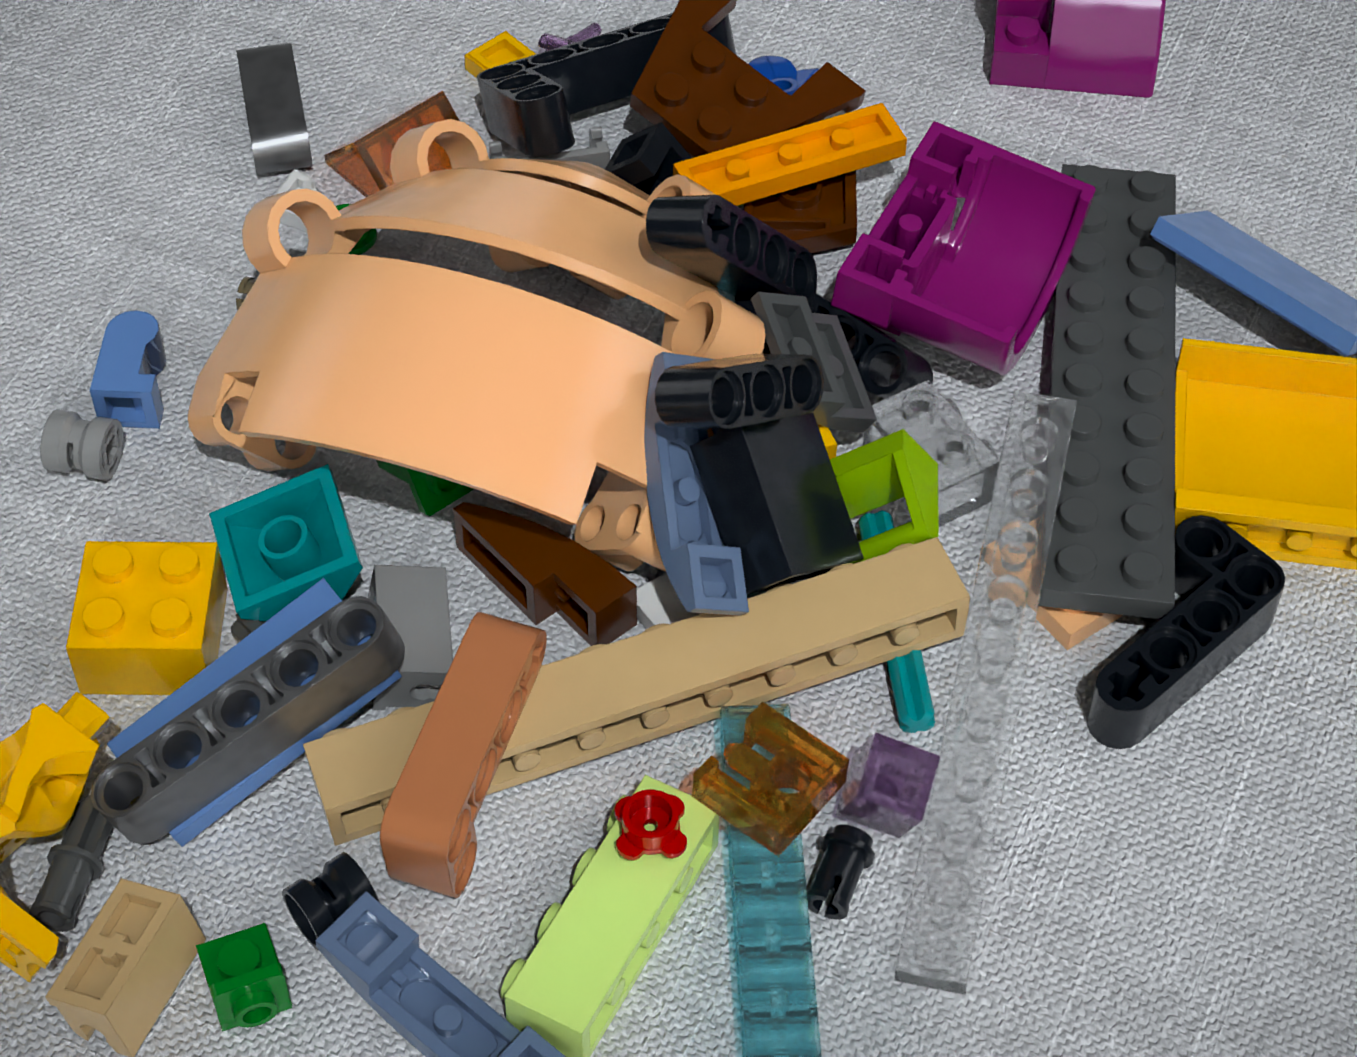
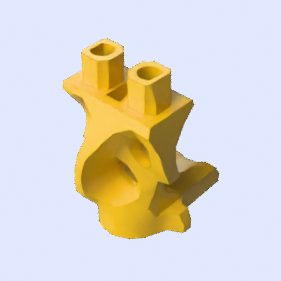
M76 692L57 713L45 703L33 708L30 719L14 734L0 742V864L29 838L52 835L66 828L81 800L87 778L100 747L96 737L106 728L109 716L105 711L81 693ZM0 885V962L30 983L39 973L40 968L46 969L55 958L59 937L14 903Z

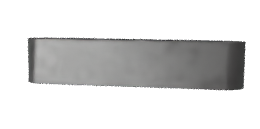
M360 596L350 597L338 603L106 765L97 774L91 787L90 797L94 808L129 841L143 844L162 838L390 677L400 667L404 659L405 645L400 634L374 600ZM373 634L367 642L357 645L363 637ZM316 673L310 682L300 686L308 676ZM258 713L257 717L250 724L243 727L244 723L251 716ZM200 754L192 765L186 767L187 763L194 756ZM141 795L139 800L132 807L128 808L130 802Z

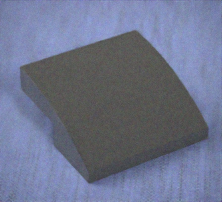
M757 292L751 298L757 316L764 323L765 339L771 354L811 355L819 362L822 368L824 378L823 395L817 408L811 412L814 413L817 424L836 430L863 433L877 421L838 316L812 313L804 296Z

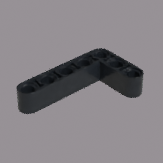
M673 13L499 65L479 73L477 81L490 132L531 157L552 155L569 149L575 144L569 115L631 96ZM728 14L708 34L736 54Z

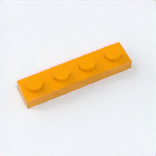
M879 103L674 163L673 176L676 174L686 176L714 194L738 206L905 156L907 138L884 104Z

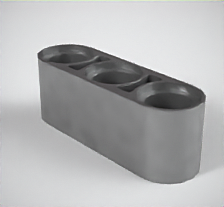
M291 43L236 50L256 173L264 174L292 170L294 168L313 167Z

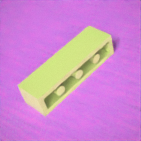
M647 775L643 777L633 794L642 790L654 789L675 795L684 803L685 813L679 819L680 831L687 837V848L684 853L676 858H667L663 854H643L637 860L623 858L616 848V841L622 835L621 822L615 818L614 806L607 823L608 834L597 850L590 847L585 851L574 872L573 889L563 904L554 902L549 907L539 926L537 934L538 944L527 961L519 958L514 962L501 988V998L505 999L507 1021L520 1032L527 1026H530L566 1057H590L718 846L720 808ZM622 795L619 798V800H621L624 797H627V795ZM648 824L644 828L647 831H654L657 829V825Z

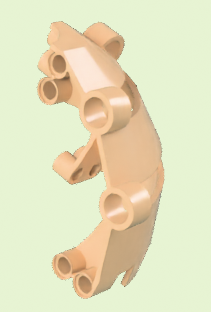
M447 119L410 129L398 138L391 152L390 162L394 184L339 211L334 203L322 193L307 188L268 196L254 204L245 217L242 237L247 257L260 274L197 377L187 417L189 428L196 439L205 445H230L241 450L248 463L256 469L264 471L303 467L313 457L316 446L395 464L485 492L568 525H576L574 536L577 543L608 563L627 572L637 569L643 562L666 572L655 539L646 487L645 414L654 358L661 352L715 360L748 354H762L766 336L764 323L757 315L720 295L716 286L657 255L648 242L646 215L654 199L658 197L716 194L690 178L679 174L665 179L649 196L611 172L586 162L515 158L489 159L486 145L477 131L465 122ZM433 141L445 149L450 158L452 169L429 171L427 157L429 147ZM286 209L291 210L300 217L307 229L309 241L307 252L304 256L291 257L280 242L278 229L280 218ZM375 228L431 233L488 245L490 256L494 263L501 270L510 273L546 267L553 264L569 270L573 277L613 299L619 300L628 294L664 312L665 319L661 346L591 314L506 284L427 264L348 253L367 231ZM225 403L229 405L233 413V424L230 430L225 428L221 419V411ZM709 428L707 430L708 437L714 435L712 428ZM275 439L286 442L282 455L276 449ZM596 466L607 470L608 473L594 498L581 513Z

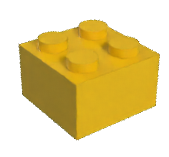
M86 541L66 644L67 654L81 694L171 695L218 659L228 588L217 542Z

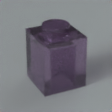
M875 732L854 752L835 815L897 838L902 837L923 820L941 756Z

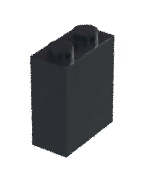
M814 413L732 429L712 428L713 436L690 445L724 546L740 547L747 595L769 590L783 583L794 584L825 574L838 565L855 563L864 559Z

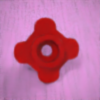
M654 789L642 790L632 796L619 800L614 809L615 818L621 822L622 835L616 841L618 853L627 860H637L643 854H663L667 858H676L682 855L687 848V837L680 831L679 821L685 813L683 801L675 795ZM654 824L657 825V829L647 831L644 826Z

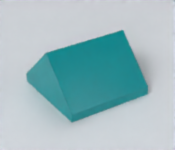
M328 464L209 513L235 610L241 619L269 620L322 578L326 580L342 600L363 569L338 487Z

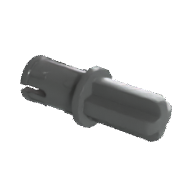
M91 795L86 796L83 801L78 803L61 844L51 847L47 856L48 863L50 864L48 874L29 911V914L34 916L33 918L50 930L64 932L73 928L80 904L91 880L99 878L103 870V865L99 858L113 825L94 808Z

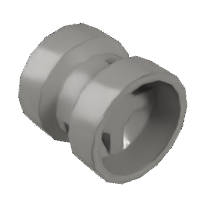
M60 409L54 410L49 415L41 436L40 457L43 467L46 470L61 473L70 472L72 469H79L89 478L110 480L119 466L122 455V424L118 419L101 416L95 417L91 421L82 420L77 412Z

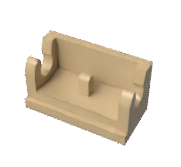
M121 878L45 998L50 1005L58 1008L71 1029L83 1039L89 1041L94 1031L98 1030L105 1036L106 1042L116 1053L134 1057L197 955L196 945L204 943L206 938L180 894Z

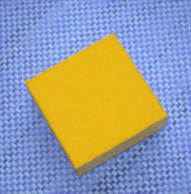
M504 31L465 54V70L477 78L479 73L487 69L526 58L536 53L507 31Z

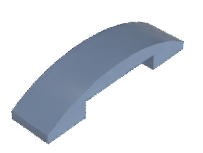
M661 352L655 356L651 371L644 432L647 497L660 556L669 580L687 612L741 616L749 612L740 547L723 546L690 445L708 438L707 430L709 428L667 426L661 421L655 405V388L660 375L665 369L672 366L715 359Z
M367 891L315 940L318 950L346 982L390 1026L425 1057H566L530 1026H527L520 1032L420 949L419 934Z

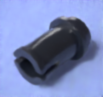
M840 824L834 827L832 833H827L823 836L821 849L824 854L810 890L804 898V902L809 909L818 914L823 901L827 899L831 889L833 890V896L824 917L836 920L847 917L849 904L863 868L870 867L875 859V853L871 848L873 839L869 834L857 827Z

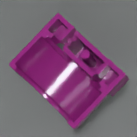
M996 0L990 84L1150 98L1153 95L1159 62L1166 0ZM1052 3H1053L1051 29H1050V33H1046V32L1048 31V29H1049V22H1050L1051 9H1052Z
M934 121L911 156L906 177L869 235L862 233L837 273L831 305L854 314L867 323L897 336L904 333L997 374L1005 375L1015 367L1022 357L1052 301L1056 286L1066 270L1079 239L1096 188L1088 183ZM956 198H966L952 231L950 229L957 205Z

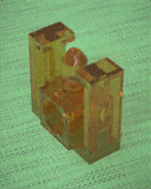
M762 701L745 719L744 743H729L723 752L727 766L750 781V790L719 769V761L710 756L693 774L692 797L779 857L846 783L850 759ZM757 743L775 756L770 761L753 750L752 747ZM780 788H792V789H795V790H797V791H799V792H798V793H785V792H782V791H780V790H778V789H780Z

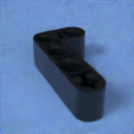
M719 195L658 197L651 202L646 215V234L652 250L657 255L735 297L734 303L755 315L757 314L751 298L757 292L804 296L813 313L817 288V269L813 255L808 249ZM765 339L762 354H771Z
M1200 515L1192 516L1182 521L1175 534V593L1184 600L1106 665L1098 674L1087 720L1089 732L1096 741L1106 747L1115 749L1131 748L1140 743L1262 637L1273 623L1284 589L1285 575L1278 563L1232 528L1214 517Z

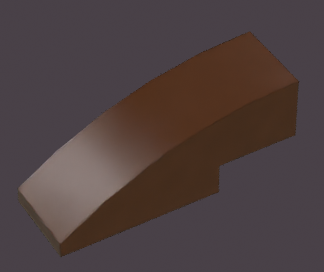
M462 502L453 508L457 548L535 625H538L557 612L590 646L610 644L637 625V586L607 561L576 541L541 524L501 510Z

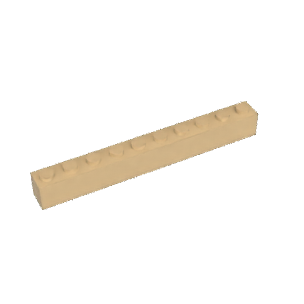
M938 537L916 544L907 543L899 545L886 554L855 564H841L825 574L794 584H779L766 593L748 598L749 612L741 616L702 613L671 624H657L649 627L641 634L607 645H592L579 654L541 665L536 681L486 795L892 660L895 657L907 655L912 650L919 651L967 635L970 595ZM434 701L417 707L399 708L384 718L350 729H335L323 735L322 738L303 744L313 782L335 846L381 830V823L389 799Z

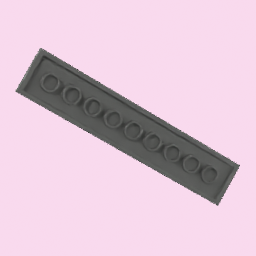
M1062 164L1061 173L1094 186L1096 191L1079 239L1054 294L1039 606L1162 619L1174 609L1176 253L1152 239L1153 236L1150 233L1159 216L1176 214V175L1153 171L1100 168L1093 165Z

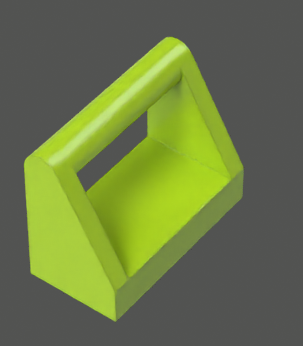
M904 429L830 459L850 519L905 497L912 520L860 541L859 545L864 559L858 562L886 554L902 544H916L938 537V463Z

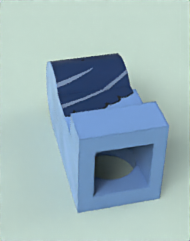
M136 310L127 311L115 316L106 327L94 371L90 394L96 416L118 419L122 427L160 429L164 408L156 376L163 371L166 364V354L159 324L151 314Z

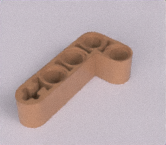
M477 612L471 620L384 812L380 830V844L387 872L391 879L453 898H458L463 893L471 876L477 853L474 822L540 671L547 642L545 630L483 612Z

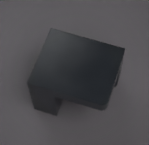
M660 122L622 139L605 170L650 196L659 184L673 176L674 163L688 160L692 157L663 123Z

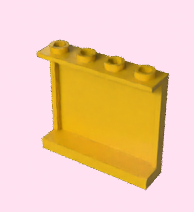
M1183 338L1175 369V534L1182 521L1192 516H1209L1225 523L1273 560L1357 570V358Z

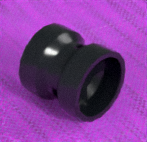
M345 852L326 862L322 874L312 880L301 878L282 891L283 900L291 917L307 941L317 950L315 940L366 891L379 901L374 888L363 870Z

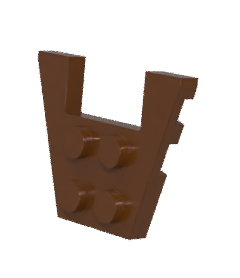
M679 0L631 93L630 107L653 125L662 122L686 151L694 157H698L818 122L841 110L849 113L862 105L866 90L829 62H826L792 95H788L708 34L714 26L736 7L737 0Z
M856 170L745 203L744 211L808 249L810 253L855 244L857 236Z

